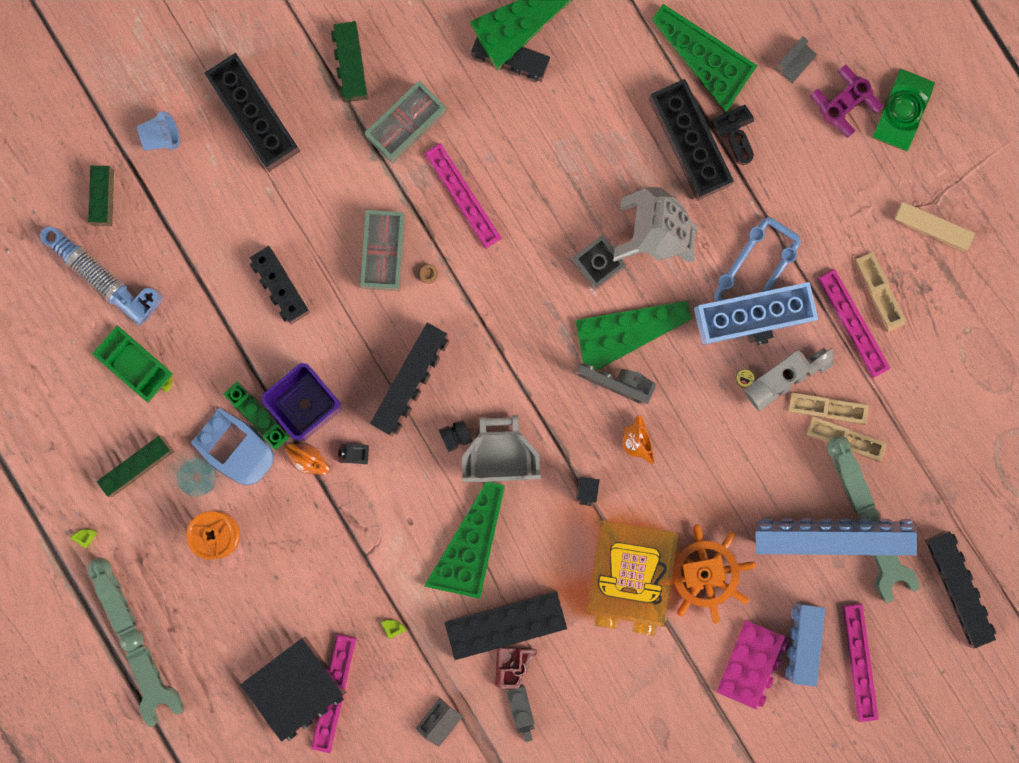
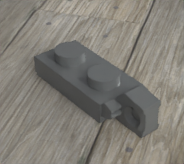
M525 686L506 690L517 732H523L525 742L532 741L530 730L535 729V723Z

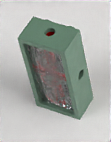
M419 80L365 132V136L393 164L447 113L446 107Z
M366 210L360 283L362 289L400 291L405 228L404 212Z

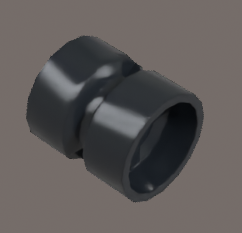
M463 419L454 422L453 427L445 426L439 429L448 452L458 449L459 444L464 446L473 442Z

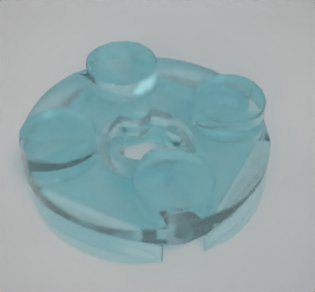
M194 458L186 461L177 473L178 486L183 492L192 497L205 496L213 490L216 484V471L204 459ZM196 472H199V475L202 476L199 483H195V480H192V476Z

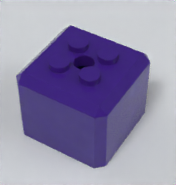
M307 363L298 364L262 394L264 405L289 435L297 441H306L342 410L340 400ZM304 398L310 401V406L307 409L300 407V401Z

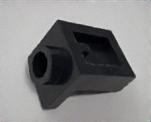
M341 444L338 450L340 463L368 465L369 445Z

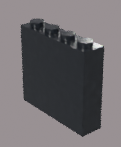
M306 636L240 684L281 742L285 739L290 741L298 735L296 731L299 728L306 729L313 723L311 719L317 715L319 718L329 711L327 709L328 706L332 703L334 706L338 705L344 700L342 696L347 693Z

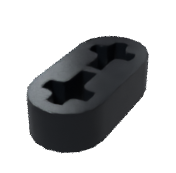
M737 129L731 132L728 139L737 162L741 165H748L752 161L754 153L745 132ZM735 134L738 137L742 136L740 140L741 146H739L738 141H733ZM742 148L745 154H749L747 160L740 158Z

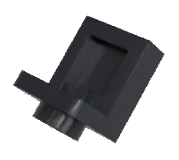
M772 330L748 336L750 343L757 342V345L769 343L768 339L774 338Z

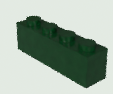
M352 21L333 24L334 31H331L332 42H336L337 49H334L335 61L339 60L340 66L336 68L337 77L342 80V86H339L341 98L344 97L346 103L368 100L357 23Z
M159 435L96 482L107 497H114L175 451L164 436Z

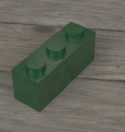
M90 165L88 223L92 226H112L114 170L110 166Z

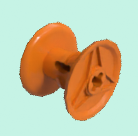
M206 511L198 514L189 523L186 531V541L190 550L196 556L205 560L222 559L229 556L237 548L240 541V529L237 522L229 514L221 511ZM212 532H215V533H214V536L216 537L215 539H212V538H213V535L211 534Z

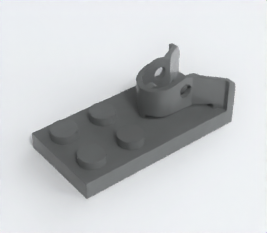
M586 363L575 366L572 374L639 404H648L656 387V383L641 373L621 369L616 381L611 379L612 375L603 371L595 372V368Z

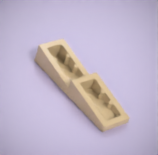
M904 202L900 203L894 220L925 236L930 235L961 252L968 251L975 235L974 232Z
M872 252L856 259L857 267L886 331L889 332L905 325L906 318L889 288L890 284L874 253Z
M791 393L789 412L866 425L869 405L798 393Z
M816 417L812 418L807 432L808 436L827 443L833 436H844L851 444V452L880 463L887 447V443L859 434L848 428Z

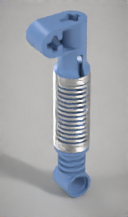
M46 227L42 230L40 234L41 241L52 250H55L60 257L62 256L66 266L74 270V273L79 275V277H82L84 282L87 281V284L92 286L107 302L115 304L137 325H142L161 304L162 295L156 289L146 288L137 297L133 296L122 281L118 280L108 269H105V266L100 264L98 260H95V257L90 255L83 247L73 244L60 229ZM52 232L56 234L53 242L49 240V235ZM149 294H150V295H153V296H152L153 302H152V301H149V297H148ZM140 301H148L146 304H148L150 308L148 309Z

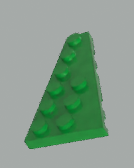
M516 0L470 21V25L495 69L498 71L507 60L514 56V53L525 46L543 29L546 23L550 22L561 9H564L573 0Z
M662 4L653 17L652 22L726 113L758 65L665 4Z
M682 301L575 320L583 365L584 363L591 365L595 368L594 371H597L690 321L692 318L689 302Z
M492 482L484 484L424 587L478 599L481 598L505 485Z

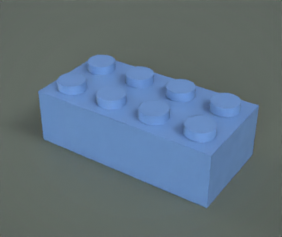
M798 603L795 604V607H792L791 619H794L793 627L790 626L789 638H792L791 646L787 648L789 665L785 667V677H787V681L793 684L817 687L825 616L824 607Z

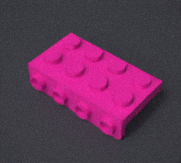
M745 620L717 693L756 710L759 707H763L767 699L764 696L767 688H771L774 678H772L774 670L778 671L781 660H779L781 652L785 653L788 647L787 637Z

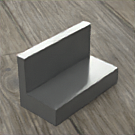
M804 36L776 67V70L791 83L799 77L817 56L806 45L808 40Z
M439 698L417 725L416 729L425 739L439 747L463 716L452 709L443 699Z

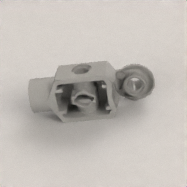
M822 348L809 358L811 363L808 362L802 352L800 353L797 350L745 388L743 391L746 397L758 411H761L779 398L778 394L781 396L791 390L792 387L790 385L792 383L796 385L817 371L823 373L834 365L833 348L827 351L825 348ZM783 371L788 374V380L783 377Z

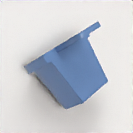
M159 112L157 117L137 126L144 151L167 147L169 150H173L180 145L178 127L169 112Z

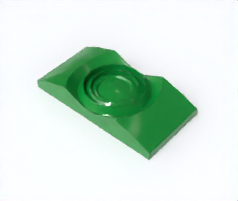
M900 68L872 138L907 152L918 130L935 82Z
M118 325L92 353L93 356L147 403L152 400L173 375L164 364Z

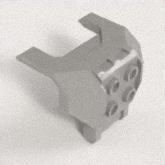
M647 187L621 198L620 210L637 206L633 238L630 242L615 247L614 262L639 252L648 253L658 261L677 255L687 262L694 261V241L698 226L690 220L684 206L662 187Z
M518 415L505 418L480 417V434L462 457L463 482L538 480L541 477L539 453L519 432ZM513 425V431L486 432V426Z

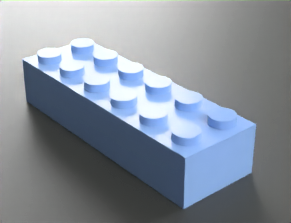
M810 282L698 305L694 308L702 345L818 320Z

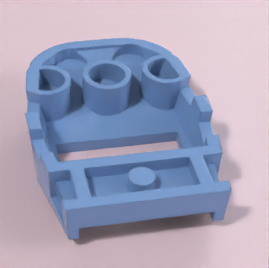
M222 408L217 409V412L195 439L191 441L193 446L217 471L238 484L246 486L259 482L271 468L274 461V452L271 445L257 430L238 417L227 413ZM235 424L247 436L226 462L221 464L209 452L230 426Z

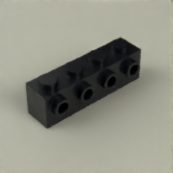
M270 246L249 257L252 261L250 263L252 270L255 274L259 272L262 277L259 281L265 290L268 288L272 295L269 296L275 306L279 305L282 310L279 314L284 322L288 321L290 324H293L311 313Z

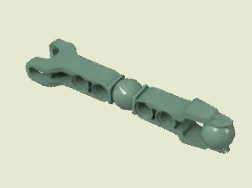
M841 435L831 437L826 446L827 453L832 457L835 471L841 480L854 512L857 513V521L865 518L872 521H880L881 514L875 508L874 500L861 472V467L851 452L849 440ZM873 555L879 570L875 579V587L886 604L894 599L892 587L897 581L903 580L907 588L913 592L920 589L915 572L901 565L897 555Z
M100 557L93 559L87 568L88 575L93 580L97 597L100 599L117 637L120 636L121 648L128 652L125 655L143 694L140 713L147 726L153 727L158 722L156 713L158 704H167L174 714L183 713L184 704L179 692L164 684L147 646H143V634L135 629L138 626L123 594L122 587L112 572L110 562Z

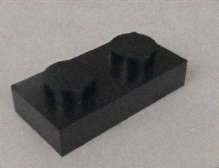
M745 104L711 119L712 126L719 137L754 122V117Z

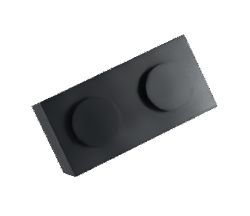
M579 477L576 500L580 501L579 505L592 506V503H597L600 479Z

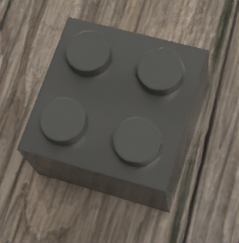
M603 235L571 260L594 291L626 266L622 259L613 261L615 250Z

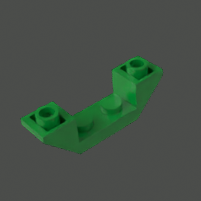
M238 381L223 394L263 435V438L275 450L290 438L280 424Z

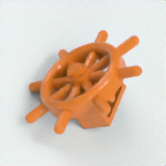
M696 524L693 527L696 543L687 546L682 552L670 544L664 546V550L677 559L673 568V576L660 579L658 585L667 586L675 584L678 592L685 599L677 610L678 616H683L691 604L709 607L712 622L717 624L720 621L717 605L724 603L731 596L743 604L749 603V598L736 590L739 583L740 571L754 569L756 563L754 561L737 563L736 558L728 549L736 537L735 532H729L722 544L704 541L701 526ZM705 549L717 551L712 559L707 560ZM698 550L700 561L695 562L688 556ZM723 556L727 559L730 566H724ZM731 573L730 584L725 582L727 580L726 574ZM683 582H686L687 588L692 587L690 592L686 589ZM703 585H705L707 599L696 597L699 591L704 589ZM718 586L725 592L715 598L713 587Z

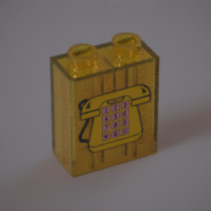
M601 520L586 614L595 615V626L617 629L618 619L634 622L632 632L656 636L657 626H666L680 533Z

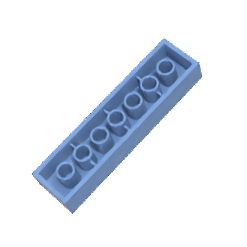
M763 518L761 521H758L755 531L756 554L917 556L916 521L911 519H901L900 521L880 519V521H872L865 518L860 519V521H852V519L844 518L840 519V521H832V519L823 518L820 521H812L810 518H803L800 521H793L791 518H783L781 521H773L772 518Z

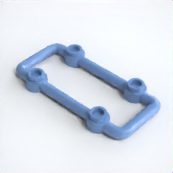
M771 217L764 218L758 227L752 228L749 232V241L728 273L719 278V287L714 293L715 302L725 300L721 296L725 290L730 289L734 285L733 278L754 245L764 239V230L767 225L772 226L792 239L793 243L782 251V260L761 292L771 290L788 263L796 260V251L801 244L800 236Z

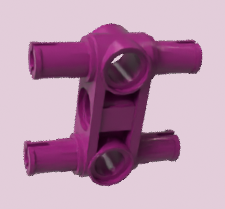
M845 64L838 73L849 85L834 100L829 101L819 89H816L809 97L819 106L824 121L834 127L836 126L846 138H849L856 130L845 119L846 114L861 101L862 103L865 102L875 114L884 105L874 96L870 82L861 76H857ZM858 85L864 87V93L857 90ZM834 110L837 113V117H831L828 111Z

